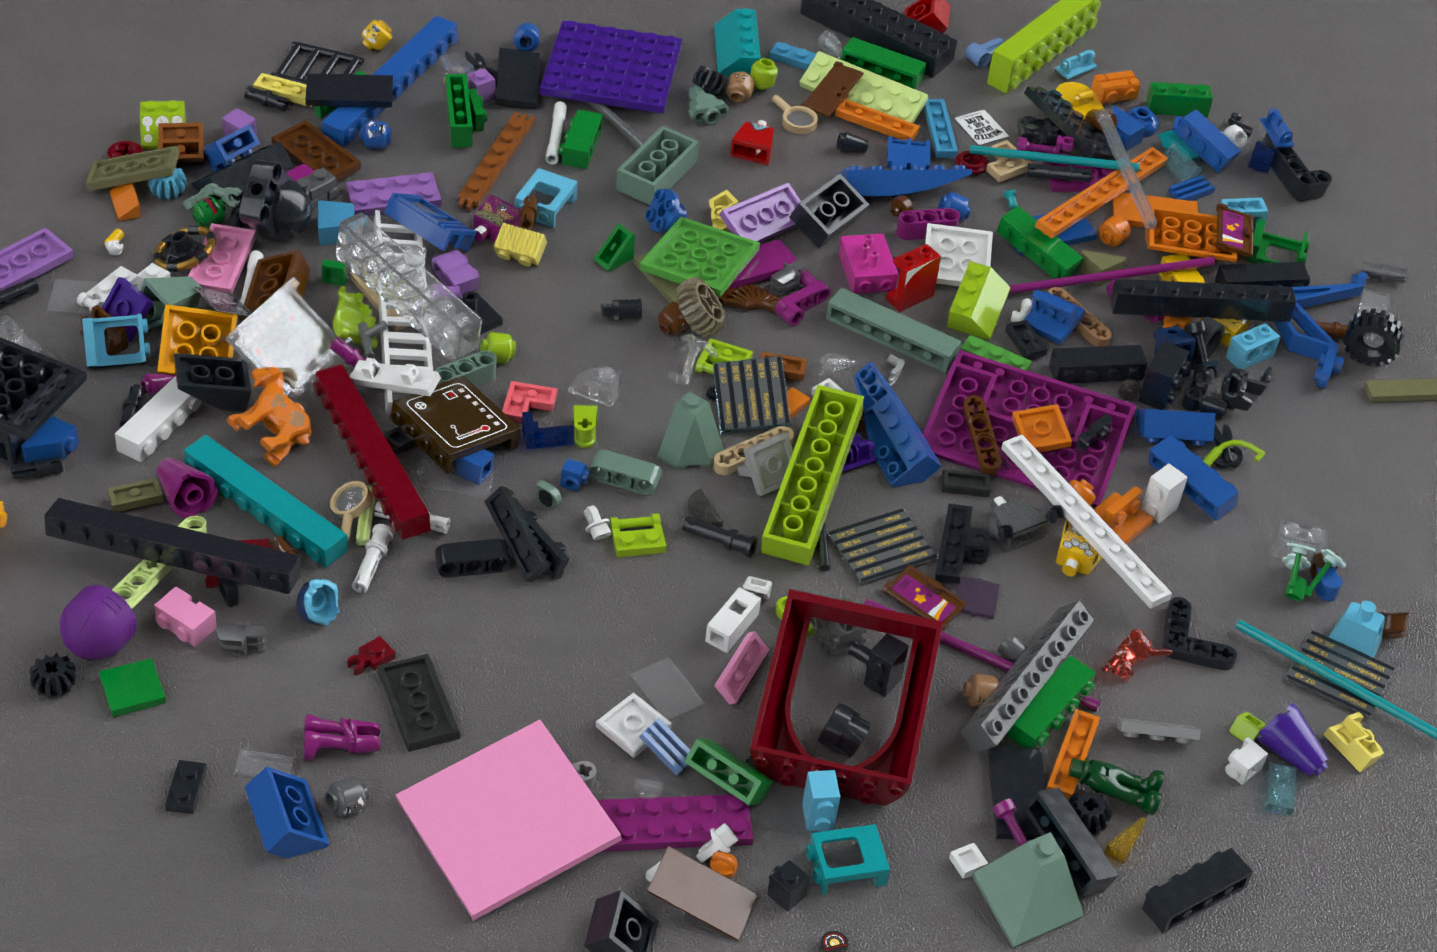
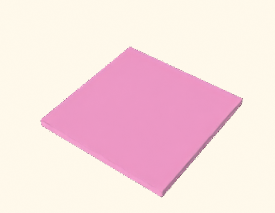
M541 720L395 794L398 803L473 921L622 840L620 832Z

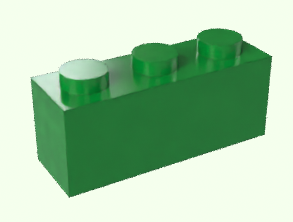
M1150 82L1145 102L1146 107L1154 114L1186 116L1197 109L1204 117L1208 118L1213 95L1211 86L1204 84Z
M578 109L576 116L571 118L570 130L566 131L565 143H561L559 154L563 156L562 165L588 169L602 132L603 114Z
M710 738L696 739L684 761L748 805L761 804L774 782Z

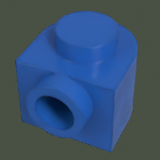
M568 458L561 470L560 487L578 492L582 483L587 484L589 480L590 470H587L588 465Z

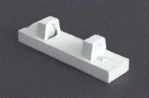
M367 358L366 361L359 360L354 371L349 376L354 385L431 396L441 379L436 371L417 369L413 364H406L405 367L382 364L372 358Z

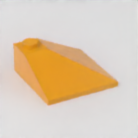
M165 304L157 373L176 375L173 360L174 353L233 358L237 314Z

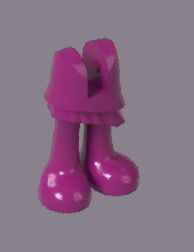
M305 714L304 761L313 760L317 750L323 748L348 750L349 754L353 752L359 754L379 751L381 746V740L378 737L381 734L380 724L354 720L352 718L347 720L342 717L340 722L320 719L313 714ZM322 733H337V734H340V735H330V734H322Z

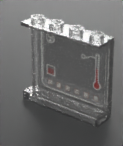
M292 277L239 324L225 340L253 369L272 366L286 367L294 370L298 375V381L294 382L295 388L292 389L284 382L283 390L288 398L293 396L296 399L306 390L303 387L306 382L311 385L316 380V371L329 368L334 363L332 358L334 356L340 358V356L331 349H328L337 335L297 294L294 289L300 283ZM349 337L344 342L348 344L352 340V338Z

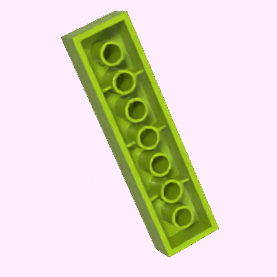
M1100 0L1058 1L993 50L987 84L1006 94L1012 89H1016L1021 82L1027 80L1034 72L1039 71L1047 62L1049 63L1056 55L1061 54L1069 45L1071 46L1078 38L1083 37L1087 31L1096 26L1098 21L1096 18L1097 13L1101 7Z
M817 385L762 535L761 553L810 565L862 416L864 396Z

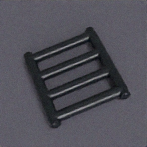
M293 41L291 51L277 72H272L271 76L307 85V80L304 79L319 56L330 58L321 74H331L340 60L350 63L343 74L353 75L358 65H363L364 58ZM300 51L311 53L296 77L285 75Z

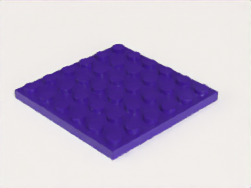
M562 20L540 86V95L664 114L682 46V38Z

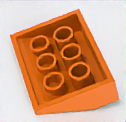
M1150 206L1145 223V241L1148 249L1204 258L1214 257L1217 260L1236 262L1237 253L1229 250L1220 251L1215 247L1217 242L1216 215Z

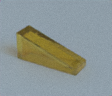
M1141 817L1106 845L1104 854L1124 864L1143 831L1147 819Z

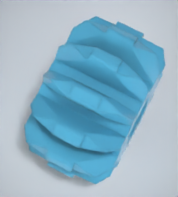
M176 166L173 175L148 180V187H150L152 195L158 196L159 199L167 198L169 200L171 197L178 198V195L184 194L187 185L185 174L181 168H176Z

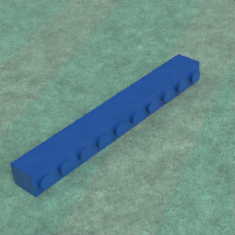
M435 16L373 74L393 75L392 102L397 97H400L405 89L411 86L419 76L423 75L426 69L433 65L441 55L445 54L447 49L457 42V23ZM337 107L321 122L322 133L342 148H345L360 133L361 127H365L368 121L376 119L386 108Z

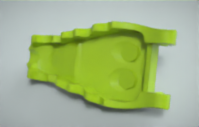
M341 286L338 290L339 300L333 319L334 332L339 338L350 340L362 346L357 326L360 322H365L369 329L376 325V318L371 316L372 309H369V305L362 303L364 294L359 292L357 294L354 292L348 293L346 292V287ZM376 336L370 339L372 350L378 345Z

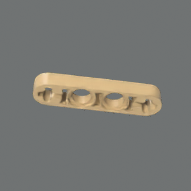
M779 426L717 453L714 457V471L720 475H730L737 472V466L744 464L746 459L739 456V453L744 452L743 450L781 433H788L792 446L794 440L793 430L786 426Z

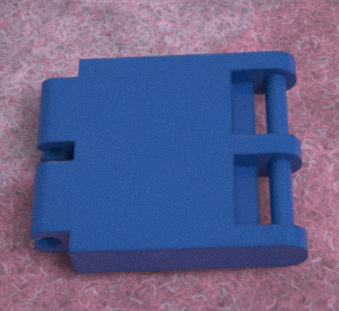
M888 136L887 167L903 166V170H911V166H924V170H929L930 141H911L910 138L900 140Z

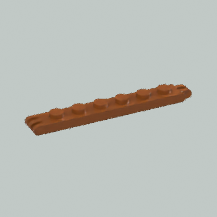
M515 111L459 193V208L463 209L467 204L466 210L472 211L474 206L479 207L534 126L536 117L531 116L528 120V115L523 114L520 118V112Z

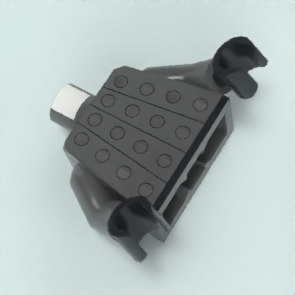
M999 496L991 502L993 510L988 521V531L990 532V539L998 540L1004 552L1007 553L1043 539L1047 523H1055L1058 520L1057 518H1063V509L1061 505H1053L1047 510H1040L1030 506L1023 499H1016L1007 503L1003 497Z

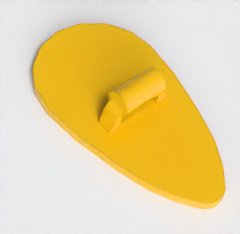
M1066 82L1060 84L1055 89L1062 94L1064 100L1073 105L1072 108L1075 111L1084 115L1083 119L1092 109L1104 110L1103 105L1093 90L1086 85Z

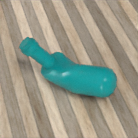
M1015 189L1011 191L1005 190L1004 198L1007 199L1010 209L1018 206L1014 196L1016 194Z

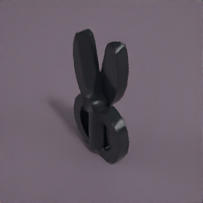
M465 51L466 60L475 68L473 72L485 68L495 78L496 85L497 72L492 68L486 67L485 61L479 53L476 52L474 58L468 51Z
M1215 424V443L1219 446L1224 442L1231 441L1233 437L1230 427L1226 424L1223 425L1221 434ZM1237 446L1227 447L1222 450L1224 462L1217 458L1213 463L1220 468H1237L1242 464L1243 453ZM1231 452L1237 455V460L1233 461Z

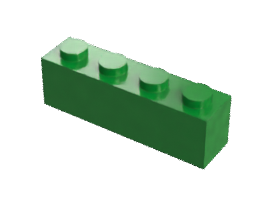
M854 37L849 40L842 50V61L915 90L924 79L926 62Z
M445 74V96L451 148L472 147L473 126L467 74Z
M1017 206L1001 217L996 232L1052 278L1072 277L1078 272L1083 257L1057 236L1050 238L1043 234L1042 231L1035 227L1037 220L1021 207Z
M1070 655L1043 685L1009 729L1006 736L1023 748H1037L1038 746L1042 748L1047 743L1053 729L1057 731L1064 723L1065 716L1069 712L1071 714L1074 713L1075 709L1078 708L1081 702L1080 699L1083 696L1088 697L1095 688L1093 681L1096 672Z

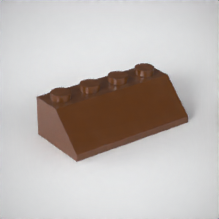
M299 250L258 259L244 302V306L255 317L240 314L239 322L248 327L256 324L253 329L259 331L261 330L258 327L262 324L266 328L263 332L272 336L293 331L294 326L292 325L295 324L296 319L291 322L285 318L291 313L297 317L311 271ZM282 305L287 308L285 312L280 309ZM275 311L280 314L278 318L273 315ZM268 318L273 321L270 325L265 321Z

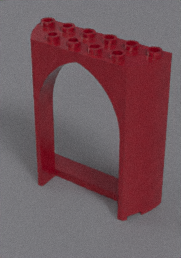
M789 589L750 746L751 758L757 770L783 786L805 788L808 772L835 770L840 798H851L859 800L864 804L874 803L883 806L900 799L909 790L912 783L944 622ZM811 617L913 639L897 718L892 733L880 750L855 766L812 758L800 744L793 729L790 713L791 703Z

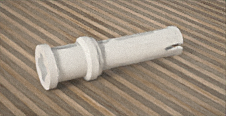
M375 525L372 529L373 536L365 545L366 555L352 583V589L358 593H366L368 591L379 561L387 555L388 543L393 540L395 535L392 528L387 525Z

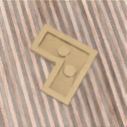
M1008 140L991 146L993 148L1017 150ZM994 156L997 161L987 164L986 171L1000 183L1027 172L1028 163H1033L1025 159Z

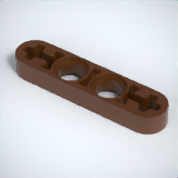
M971 395L964 400V418L979 470L984 474L993 476L1000 470L1001 456L985 402L981 397ZM970 405H974V407L977 408V413L975 415L974 409ZM980 422L985 425V428L976 429L973 424ZM986 441L991 446L989 448H982L978 443ZM987 456H990V463L994 466H990L989 463H986Z

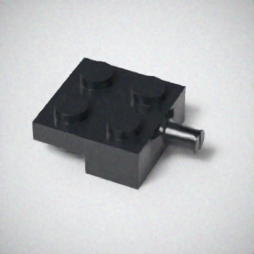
M1018 117V139L1023 137L1027 138L1030 144L1054 147L1057 144L1058 135L1063 137L1062 130L1049 118Z

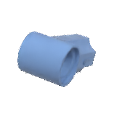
M996 38L982 45L974 42L967 47L965 57L977 67L984 68L992 59L993 50L1003 44L1004 41L1001 38Z

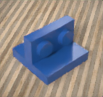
M1036 289L1032 294V310L1024 320L1028 321L1036 334L1062 345L1085 316V309L1049 292L1044 293Z

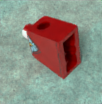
M759 120L757 123L745 122L732 138L730 156L769 165L774 129L769 127L767 122Z

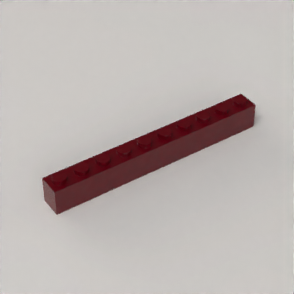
M340 364L316 371V382H313L315 394L321 396L324 410H329L332 424H337L339 436L342 440H346L349 454H354L356 466L359 470H363L366 484H371L374 498L381 501L383 514L390 517L392 530L394 532L398 531L402 540L430 532L429 511L344 366Z

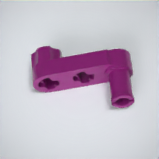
M807 270L802 271L800 276V283L805 288L782 298L775 306V313L792 326L799 324L804 318L805 311L825 301L831 293V289L825 283L815 279Z

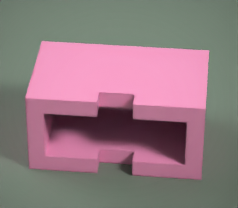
M175 587L154 604L155 620L161 628L168 629L176 634L181 641L188 642L196 647L217 629L215 611L200 601L197 604L191 602L192 596Z

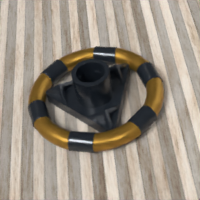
M189 226L169 234L156 246L153 253L154 264L169 272H180L200 264L208 258L215 248L217 242L215 233L203 226ZM188 235L206 236L207 245L189 238ZM172 244L173 248L164 262L162 260V253Z

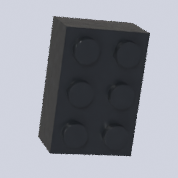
M838 174L801 201L789 218L819 249L858 220L869 204L841 174Z

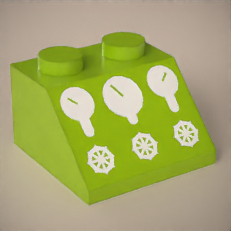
M184 101L140 102L142 149H158V123H186Z

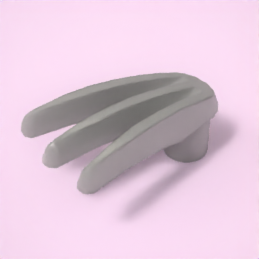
M893 354L887 359L888 363L895 366L890 372L892 375L887 379L890 386L898 379L905 363L903 359H899Z

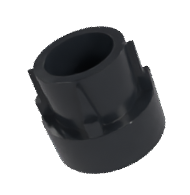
M839 702L817 741L836 753L840 751L851 758L863 742L871 723L861 718L860 713Z

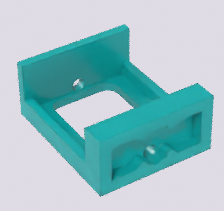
M876 824L811 834L810 845H806V855L808 861L813 862V879L815 884L820 885L822 895L827 894L828 884L872 877L876 887L887 886L890 867ZM850 839L858 842L864 863L837 868L827 866L821 847L823 843Z

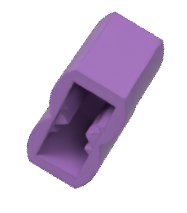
M453 250L432 258V271L444 286H460L461 295L478 289L480 275L477 269L468 263V259L464 254L462 255L458 250Z

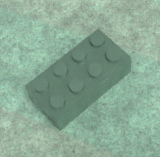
M661 126L617 169L616 190L650 205L657 189H670L697 162L699 141Z

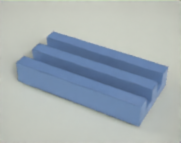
M660 718L639 736L676 776L688 765L684 761L690 749ZM650 733L662 744L661 746L649 735ZM669 752L680 763V765H678V763L668 754Z

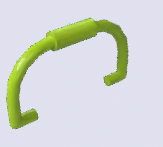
M1231 440L1222 443L1218 447L1215 446L1203 459V462L1210 467L1222 454V450L1231 446H1242L1257 453L1254 461L1257 463L1263 458L1265 451L1243 440Z

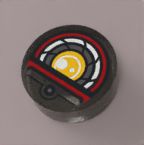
M828 931L821 937L819 949L820 952H847L849 942L843 933Z

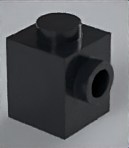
M790 860L781 867L776 866L771 871L767 895L788 912L806 897L810 876Z

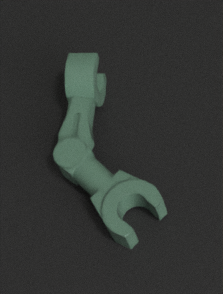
M210 183L202 188L198 194L188 198L182 204L189 210L204 198L217 195L222 197L221 200L229 206L235 207L240 202L234 200L232 195L238 196L242 194V191L239 188H221L215 183Z

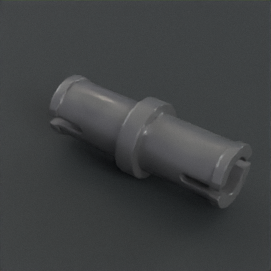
M1363 262L1361 272L1367 273L1370 277L1380 278V281L1387 279L1405 283L1407 269L1389 267L1388 264L1384 263L1383 265Z

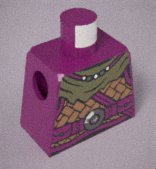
M491 194L474 214L473 230L477 231L474 239L481 242L487 238L495 242L502 223L521 228L520 209Z

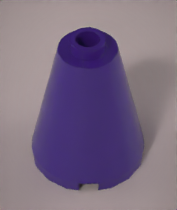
M1292 703L1286 707L1288 711L1284 715L1279 713L1259 732L1260 735L1255 738L1259 743L1308 776L1315 774L1318 777L1329 767L1326 763L1329 758L1299 708Z

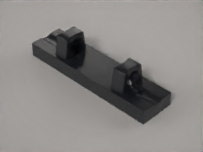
M522 507L520 512L527 516L525 520L530 522L529 528L535 531L533 536L539 539L537 544L543 546L541 551L547 554L546 560L552 563L546 572L553 580L561 578L564 568L569 561V558L564 553L566 547L561 542H554L536 522L538 516L533 511H526Z

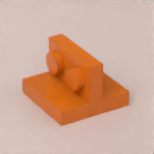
M1134 486L1123 496L1114 492L1093 509L1126 545L1152 525L1153 517L1140 509L1143 490L1137 486Z

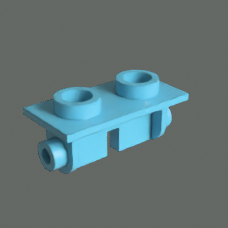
M1088 49L1078 56L1075 55L1063 59L1060 65L1054 69L1067 80L1097 68V65L1093 62L1095 52Z

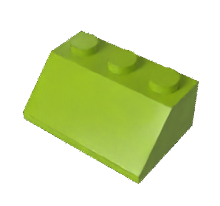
M970 261L950 308L947 328L990 340L1010 291L1009 285L991 267Z

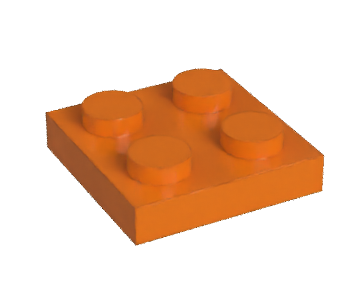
M1058 404L1012 413V420L1018 436L1023 435L1038 452L1071 447L1072 439Z

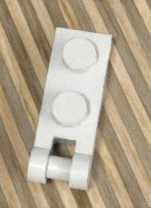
M120 266L87 293H80L77 297V304L84 308L88 307L90 311H92V307L95 305L102 308L118 277L125 278L135 286L137 284V274Z

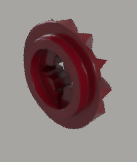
M120 141L108 148L107 156L110 159L125 156V154H136L143 152V149L136 142Z
M963 151L955 158L956 165H965V169H972V174L976 176L979 173H985L987 164H989L984 155L970 154V151Z

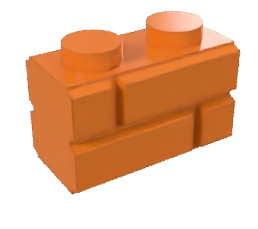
M1128 70L1095 75L1091 89L1101 104L1137 99L1141 85L1133 71Z

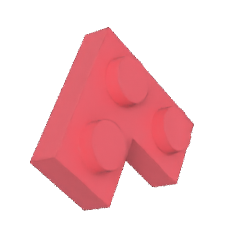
M511 381L502 412L513 422L525 424L529 408L553 411L558 388Z

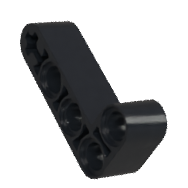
M1266 133L1259 151L1290 195L1297 200L1322 198L1332 182V176L1324 170L1309 171L1292 147H1275Z

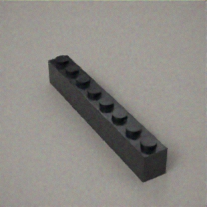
M1115 279L1110 297L1113 314L1193 318L1210 317L1214 319L1290 322L1296 305L1293 287Z

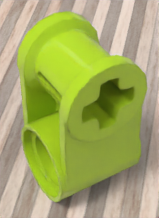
M574 405V442L580 448H590L596 442L598 406Z

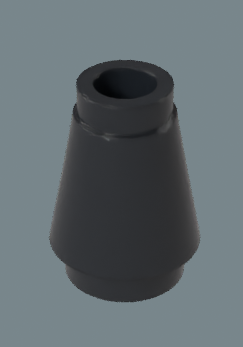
M847 131L845 133L840 132L836 148L841 149V152L866 153L869 141Z

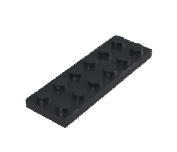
M1027 86L1024 94L1068 137L1073 138L1074 143L1089 158L1122 161L1124 157L1117 152L1118 148L1109 144L1106 141L1107 138L1103 134L1098 133L1093 124L1083 119L1084 115L1075 111L1072 108L1073 105L1064 100L1060 92L1054 89L1048 91L1040 86L1036 88Z

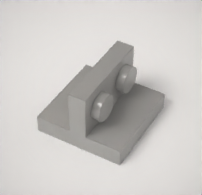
M788 433L778 434L743 450L746 458L744 460L745 463L737 466L739 476L752 477L757 495L763 496L780 488L793 453Z

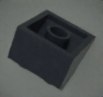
M622 890L600 897L595 902L584 947L590 952H651L658 920Z

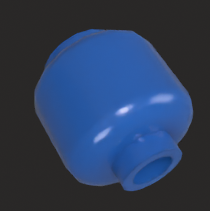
M532 23L520 24L515 29L514 45L518 50L534 51L539 45L540 31Z
M954 192L943 195L937 208L957 210L960 213L959 223L963 218L967 219L971 212V207L968 206L969 200Z

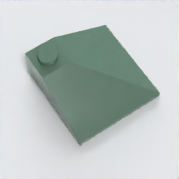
M1051 832L1021 845L972 874L1012 948L1084 916L1065 856Z

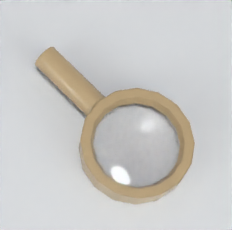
M779 95L773 96L772 101L784 111L782 125L786 130L795 134H808L816 129L818 117L813 110L804 106L791 107Z
M351 481L342 485L335 491L330 500V508L339 519H342L341 530L347 534V541L350 538L353 519L363 514L372 501L371 491L361 481Z

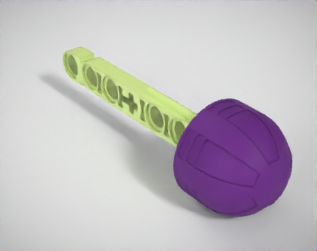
M190 516L179 525V527L207 533L206 520L200 516ZM195 526H197V527H201V528L191 529L190 527H195ZM143 559L112 590L100 585H90L83 588L66 605L60 617L61 638L65 646L76 656L86 660H100L115 655L136 633L137 621L132 609L159 583L173 566ZM142 582V583H144V584H142V585H133L132 583Z

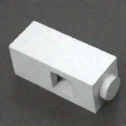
M739 587L708 623L705 642L727 653L759 615L761 598Z

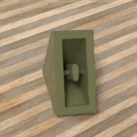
M1082 250L1081 256L1083 260L1079 270L1084 275L1121 270L1124 268L1126 257ZM1111 280L1093 283L1099 287L1110 282Z

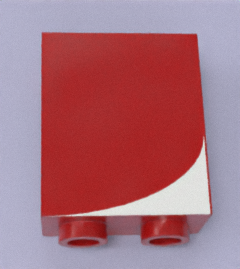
M925 244L894 258L893 264L900 269L898 288L887 292L886 300L901 312L934 297L941 255L928 244Z

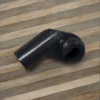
M1233 112L1231 118L1228 119L1229 125L1241 127L1247 137H1250L1254 128L1240 122L1242 115Z

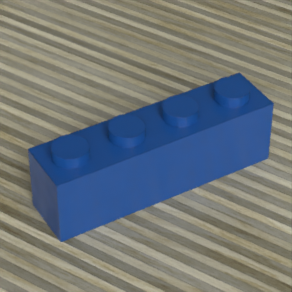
M1169 435L1150 449L1149 464L1157 471L1167 464H1171L1186 475L1187 481L1183 493L1215 521L1237 506L1239 492L1236 487L1225 481L1215 469H1211L1206 465L1200 456L1193 454L1187 449L1182 441Z

